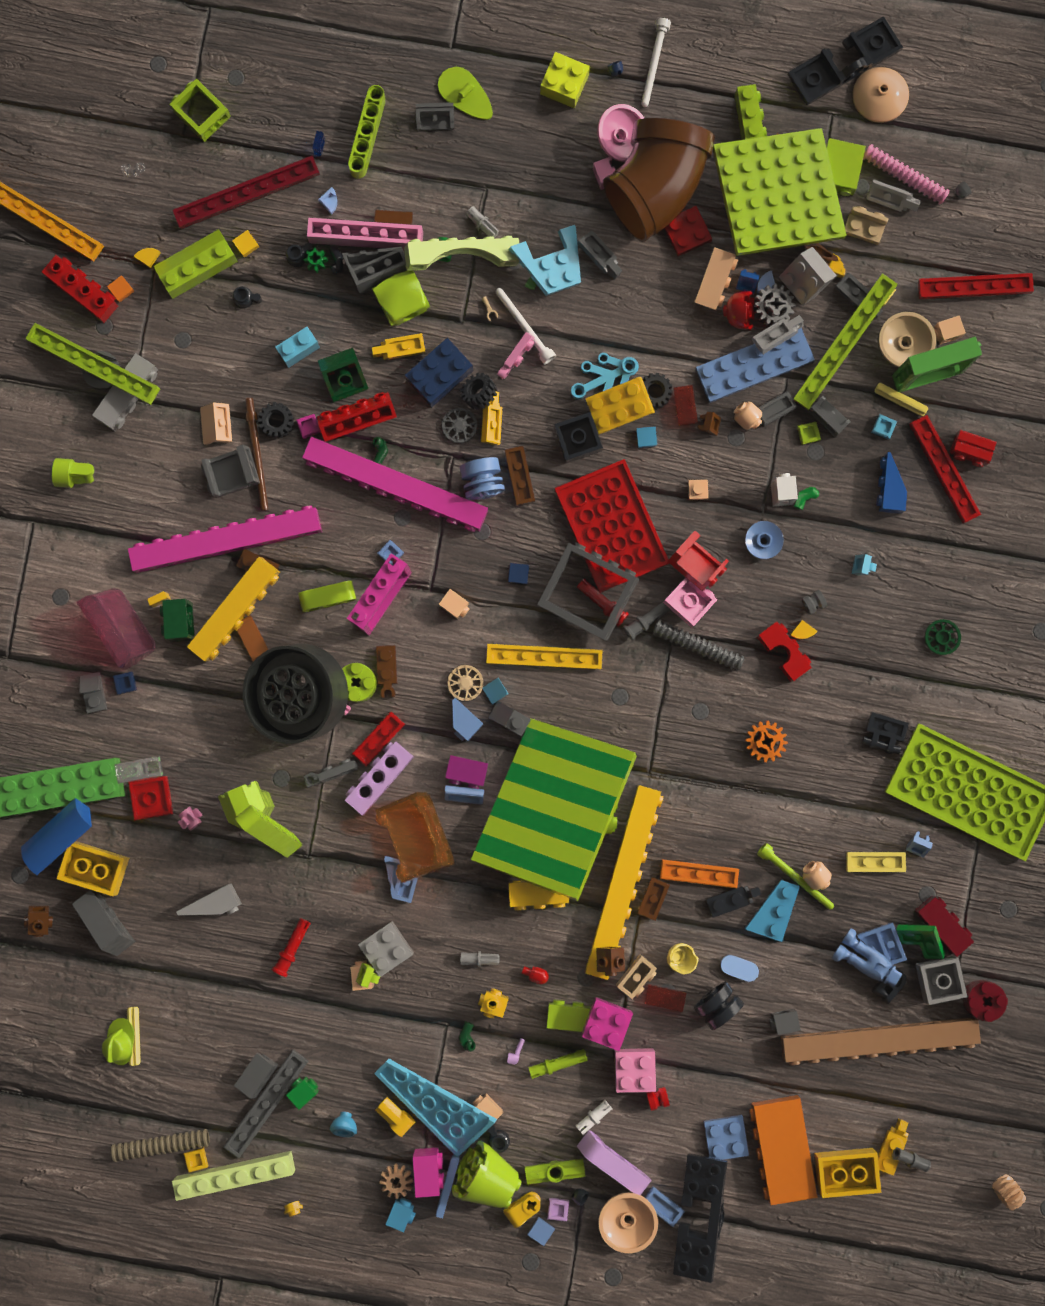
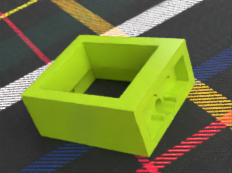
M197 78L193 82H189L185 90L180 95L174 96L170 103L173 112L203 142L231 117L228 109ZM198 91L203 93L218 108L200 126L180 109Z

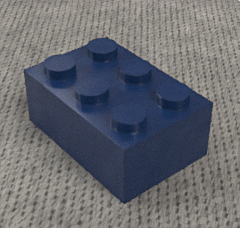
M446 338L412 368L405 377L406 381L432 408L474 370L470 361Z

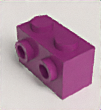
M450 755L445 778L449 779V783L460 785L462 781L468 783V787L479 789V786H484L488 763Z

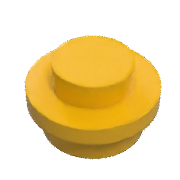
M299 1201L284 1206V1215L288 1214L289 1217L298 1215L303 1206L300 1205Z

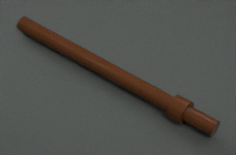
M246 398V422H249L254 464L260 481L257 484L261 511H267L269 509L256 424L258 418L254 410L253 398Z

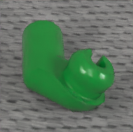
M808 487L800 491L794 508L803 510L806 500L818 498L819 491L815 487Z

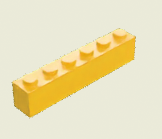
M258 557L187 648L203 661H210V659L213 661L219 654L218 649L230 641V634L242 626V619L254 611V604L266 596V589L278 581L280 571L264 558Z

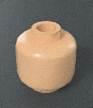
M742 402L734 410V420L745 430L756 429L762 422L760 420L762 411L752 402Z
M811 861L805 865L802 877L811 889L824 890L830 885L832 875L822 862Z

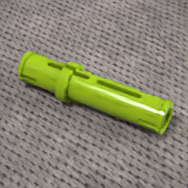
M582 1049L552 1060L546 1059L545 1062L529 1066L528 1068L531 1078L534 1079L546 1074L552 1075V1072L587 1062L588 1060L585 1050Z

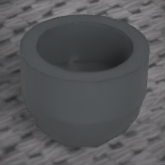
M964 181L958 184L955 189L956 197L961 199L966 198L972 193L970 187Z

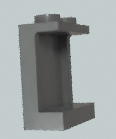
M240 445L236 447L237 450L212 459H202L203 465L201 469L204 476L207 477V489L212 496L219 498L260 483L248 446Z

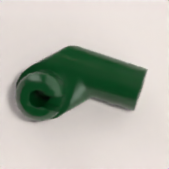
M375 437L372 440V444L377 454L373 462L382 464L388 454V448L383 438Z
M465 1021L459 1035V1041L464 1050L471 1052L476 1048V1044L470 1035L474 1025Z

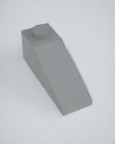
M231 883L180 909L176 913L177 915H214L227 912L230 915L238 911L237 906L242 903Z

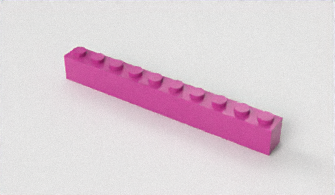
M314 437L310 438L302 457L309 467L315 469L317 466L324 469L323 472L334 476V474H338L342 480L349 483L353 480L359 483L358 486L367 490L373 488L381 496L387 497V494L393 496V500L401 504L408 502L416 510L422 511V509L430 511L429 514L436 518L440 516L445 517L447 522L453 525L458 523L465 525L464 529L471 532L481 530L488 513V507Z
M305 506L301 508V511L297 512L287 510L282 512L283 515L275 516V514H269L260 520L250 518L242 524H238V522L226 524L227 527L224 528L214 526L208 528V531L200 532V530L191 531L189 535L183 537L179 534L171 536L169 540H152L151 544L137 543L133 545V548H128L132 571L140 573L322 533L318 510L316 507Z

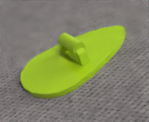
M452 67L441 74L438 81V89L444 100L448 103H453L455 108L471 117L482 120H490L492 118V106L489 98L469 71L461 67Z

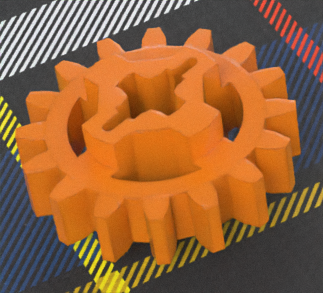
M760 721L758 722V727L755 725L751 726L753 732H747L750 738L745 739V741L749 742L750 745L746 749L752 750L750 756L757 755V761L762 757L763 762H767L768 758L773 762L775 761L774 756L780 758L782 756L779 752L786 751L783 745L788 744V742L783 741V738L787 734H781L783 728L777 729L776 722L770 725V722L766 721L765 725H763ZM766 729L774 731L776 735L769 734ZM758 732L759 738L757 741L754 742V737ZM764 736L766 739L770 738L771 742L768 743V747L766 744H762V741L765 740ZM779 741L778 747L774 751L773 747L775 743ZM757 748L763 749L766 754L760 753Z

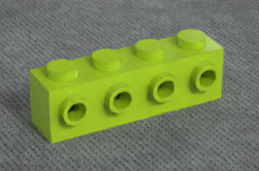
M756 84L737 87L735 102L741 139L767 136L766 127L762 125V120H764L763 109L759 107L761 94L760 91H757Z

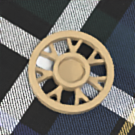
M458 666L448 677V689L452 696L458 700H473L482 691L483 677L473 666ZM465 668L466 675L461 676L459 669ZM472 670L477 673L474 678L468 676ZM453 674L460 677L458 682L451 680ZM473 680H480V686H473ZM458 684L460 689L453 692L451 686ZM471 688H474L477 692L474 696H471L468 691ZM461 690L466 691L465 698L459 697Z

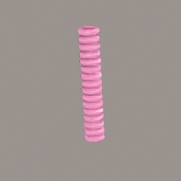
M872 144L869 145L864 153L863 160L867 159L868 163L872 162L873 166L877 165L878 169H883V172L887 171L889 175L892 174L899 181L903 180L904 184L908 183L909 187L913 186L914 190L918 189L919 193L923 192L924 196L928 195L929 199L933 198V201H938L939 205L944 202L949 194L948 189L945 190L938 183L934 184L933 180L929 181L928 177L924 178L923 174L919 175L918 171L914 172L913 168L909 169L908 165L904 166L903 162L899 163L898 159L894 160L893 156L889 157L888 153L884 154V151H879V148H874Z

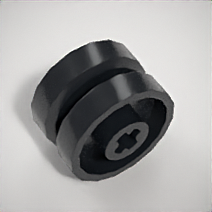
M726 981L710 990L694 1006L695 1011L700 1017L707 1016L705 1023L711 1031L728 1022L744 1006L743 1001L738 995L731 996L733 989Z

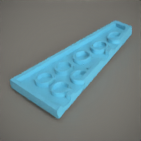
M388 1059L374 1073L456 1157L461 1155L497 1120L391 1059Z

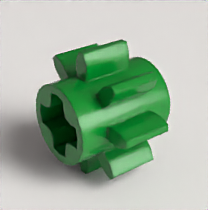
M314 248V251H307L308 258H305L304 262L309 264L307 266L309 271L314 269L318 273L320 269L325 270L324 263L328 262V259L323 257L325 254L323 250L318 252Z

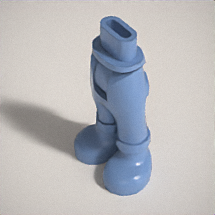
M850 928L842 943L867 958V961L858 957L855 953H851L841 944L838 946L832 959L837 962L841 959L847 960V963L852 964L868 977L882 981L884 984L889 983L895 987L902 973L897 971L896 967L884 955L865 945L862 941H858L856 939V931Z

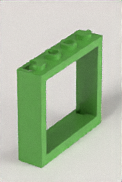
M972 337L908 357L892 375L896 390L901 393L962 374L982 355L981 343L977 342L976 337Z

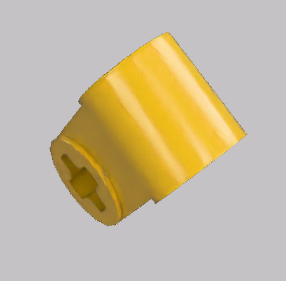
M528 1192L517 1201L512 1202L507 1209L503 1210V1213L514 1228L524 1224L540 1210V1196L536 1192ZM529 1200H530L531 1202H534V1201H535V1205H534V1206H533L532 1204H529V1205H528V1201H529Z

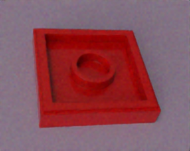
M168 776L128 782L134 821L174 814Z

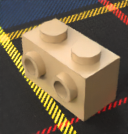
M640 954L616 983V986L631 999L635 996L638 997L644 990L643 985L647 981L650 982L656 975L655 970L657 968Z

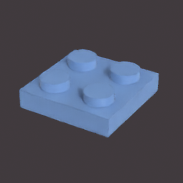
M742 1115L704 1121L710 1158L724 1160L749 1156Z

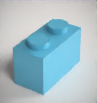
M305 327L276 346L278 353L288 368L320 348L308 327Z

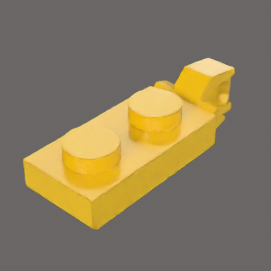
M421 333L385 339L384 342H381V346L372 347L373 357L383 356L384 360L426 353Z
M496 392L497 396H493L495 400L493 402L490 401V405H485L483 409L481 442L491 445H500L502 407L498 403L499 392Z
M898 1118L895 1128L891 1126L890 1130H887L878 1154L879 1170L893 1176L899 1161L892 1158V1153L896 1147L904 1150L908 1139V1133H906L908 1123Z

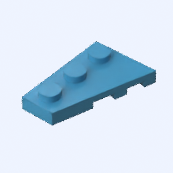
M780 880L744 929L782 942L800 886Z

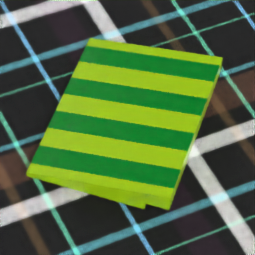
M531 719L471 860L550 892L578 901L636 760V753Z

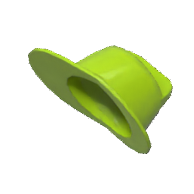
M118 1018L109 1026L107 1038L102 1044V1053L109 1063L125 1065L132 1057L134 1029L129 1020Z

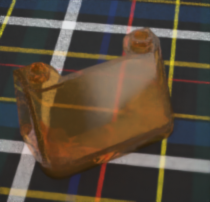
M415 792L375 810L377 823L384 828H388L400 861V864L397 865L396 875L402 883L454 864L451 849L433 801L428 793Z

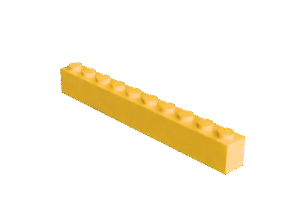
M640 785L637 786L585 969L586 974L606 980L609 979V976H605V972H597L596 948L608 946L621 947L618 943L620 938H624L626 927H623L625 919L629 920L632 910L629 908L631 900L634 901L637 892L634 889L635 883L640 881L642 871L639 870L640 865L645 863L647 852H645L646 844L650 845L653 836L650 833L651 826H655L658 815L655 812L657 807H661L663 796H660L661 791Z

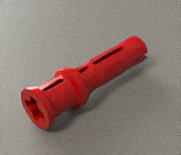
M584 578L577 588L604 610L605 616L610 617L616 602H611ZM622 612L616 624L618 627L629 616V613Z
M299 918L284 951L279 953L280 957L275 967L271 969L273 972L284 977L288 976L287 971L291 963L295 962L296 951L311 924L309 921Z

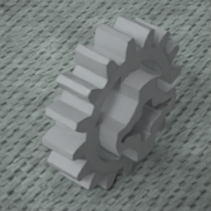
M774 284L772 289L767 285L765 290L761 289L759 291L761 296L757 295L755 297V300L758 301L753 305V307L758 308L755 314L761 315L759 321L765 319V325L770 322L773 325L783 318L785 320L790 319L789 315L794 314V311L791 309L796 306L795 303H791L794 296L789 297L790 290L783 291V285L779 289L777 284ZM770 294L769 300L763 301L765 296ZM772 302L778 306L776 309L775 306L771 305ZM780 310H785L784 314L779 317Z

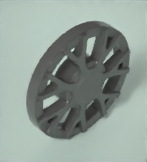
M455 408L444 416L442 430L448 440L454 443H465L475 436L477 420L471 411L465 408ZM460 412L466 413L464 419L459 418ZM452 413H455L457 416L454 420L450 418ZM472 417L474 422L467 424L466 420ZM445 422H451L452 427H445ZM467 427L474 429L472 434L466 432ZM451 430L456 432L453 437L448 435ZM464 433L465 439L459 440L458 434Z

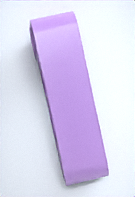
M588 1130L577 1145L584 1157L635 1194L641 1195L652 1181L645 1173L605 1145L590 1130Z

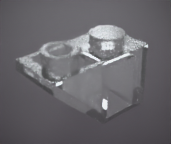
M160 756L115 764L118 784L163 776Z

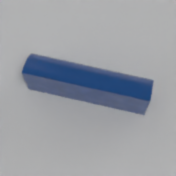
M75 798L21 846L23 861L34 874L38 875L92 827L90 808Z

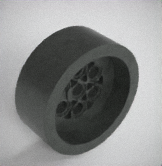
M311 644L278 646L265 651L251 664L243 683V703L247 716L253 726L265 737L284 744H294L315 739L330 732L341 720L348 701L347 680L340 664L327 651ZM284 671L287 673V679L283 676ZM302 675L305 677L304 684L301 681ZM272 686L276 689L275 694L272 692ZM290 690L293 692V698L290 697ZM308 694L311 696V702L307 700ZM278 705L282 708L281 713L278 710ZM296 708L299 710V717L295 713Z

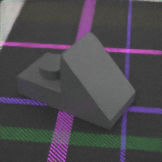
M100 672L80 676L79 692L84 696L87 713L108 710Z

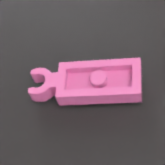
M528 332L524 334L504 362L503 367L497 373L498 376L505 379L514 366L518 367L520 365L524 352L529 351L535 343L533 342L535 338Z

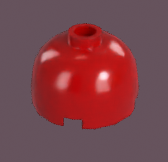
M751 291L736 292L728 299L727 305L723 307L724 317L727 316L730 325L737 329L744 330L753 327V324H750V318L754 319L755 307H753L755 303L754 298H750V295L753 294Z

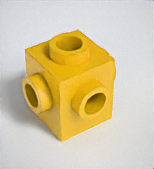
M491 988L490 991L486 990L485 994L481 993L479 999L480 1011L484 1012L483 1015L489 1018H494L495 1016L503 1018L509 997L502 995V991ZM494 1001L496 1002V1005L492 1006L489 1004V1002Z

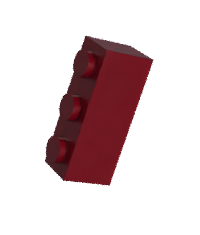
M930 896L914 911L926 925L936 926L941 943L951 955L958 957L974 943L971 938L972 933L965 926L961 927L958 923L960 921L953 912H948L945 908L947 904L940 897Z

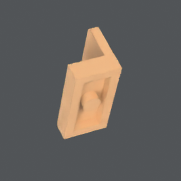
M211 403L201 407L203 444L232 442L229 404Z

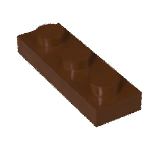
M519 446L505 449L516 505L520 506L535 502L524 447Z

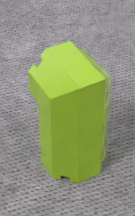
M257 781L251 782L248 786L246 784L225 792L224 795L218 796L227 821L239 828L241 826L235 818L250 805H253L269 817L275 807L270 793L260 789Z

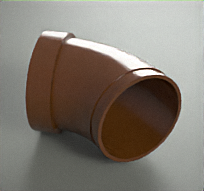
M643 118L634 122L630 142L633 146L632 152L620 168L603 179V186L617 217L637 240L645 242L651 236L659 233L681 213L690 201L703 174L706 160L710 159L715 139L712 132L695 124L666 118Z

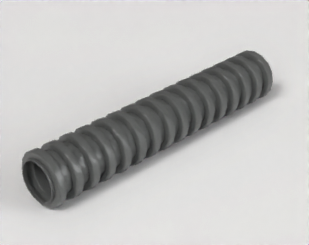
M660 619L657 621L652 632L654 636L657 634L659 638L663 637L665 641L668 639L670 643L673 641L675 645L679 644L681 648L684 646L686 650L691 649V652H697V655L702 654V657L707 656V659H713V662L718 661L720 665L723 663L725 667L730 666V669L734 668L736 672L740 670L745 659L743 655L740 657L738 653L733 654V651H727V648L722 649V646L717 647V644H711V641L706 642L704 638L701 640L699 636L694 637L695 634L690 635L688 631L685 633L683 629L678 630V627L674 628L672 624L662 623Z

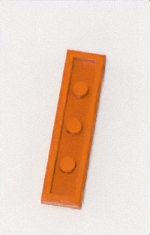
M663 859L661 862L660 879L737 888L738 868Z

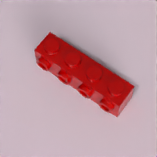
M55 255L43 269L42 273L95 317L105 323L118 307L115 302L116 298L108 291L106 293L100 290L101 286L93 279L91 282L87 280V275L79 268L77 270L71 267L72 263L64 256L61 259Z
M380 392L372 398L360 399L352 405H342L337 410L322 412L320 416H317V421L326 442L396 418L397 415L389 393Z

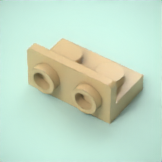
M861 206L852 207L845 224L846 235L878 245L888 218L878 212H869Z

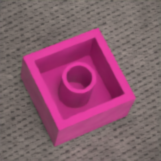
M595 997L581 1035L583 1038L620 1051L633 1012Z
M439 1147L420 1148L414 1151L413 1168L416 1198L440 1196L441 1189H444V1173H440L443 1165V1153H439Z

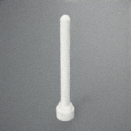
M666 18L656 19L655 28L657 36L641 102L643 107L649 105L664 34L670 29L671 21Z
M497 288V296L523 331L535 337L533 342H535L534 345L540 352V360L545 365L556 357L553 350L543 345L501 288Z

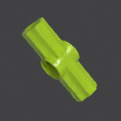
M583 1159L560 1162L551 1161L545 1164L525 1166L527 1185L550 1181L557 1183L565 1179L586 1177ZM557 1167L561 1172L559 1175L553 1176L550 1170Z

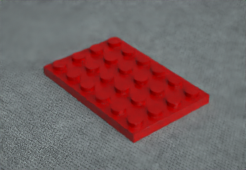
M625 459L554 489L577 543L586 547L584 551L590 554L594 551L602 555L601 559L605 562H608L610 559L618 563L619 569L625 571L627 568L635 572V577L637 578L670 564L667 562L669 559ZM584 557L600 593L628 582L624 577Z

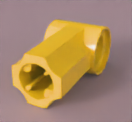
M388 1097L375 1109L400 1137H403L415 1124L413 1117L406 1111L401 1110Z

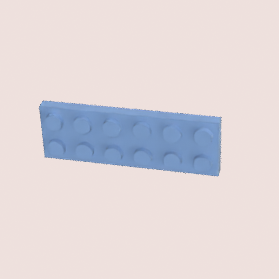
M800 328L795 336L765 354H762L756 345L753 344L697 366L695 370L709 403L810 364L815 359L803 330Z

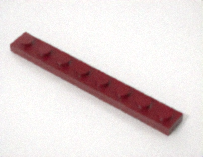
M312 155L173 209V213L179 228L183 229L319 176L320 173Z

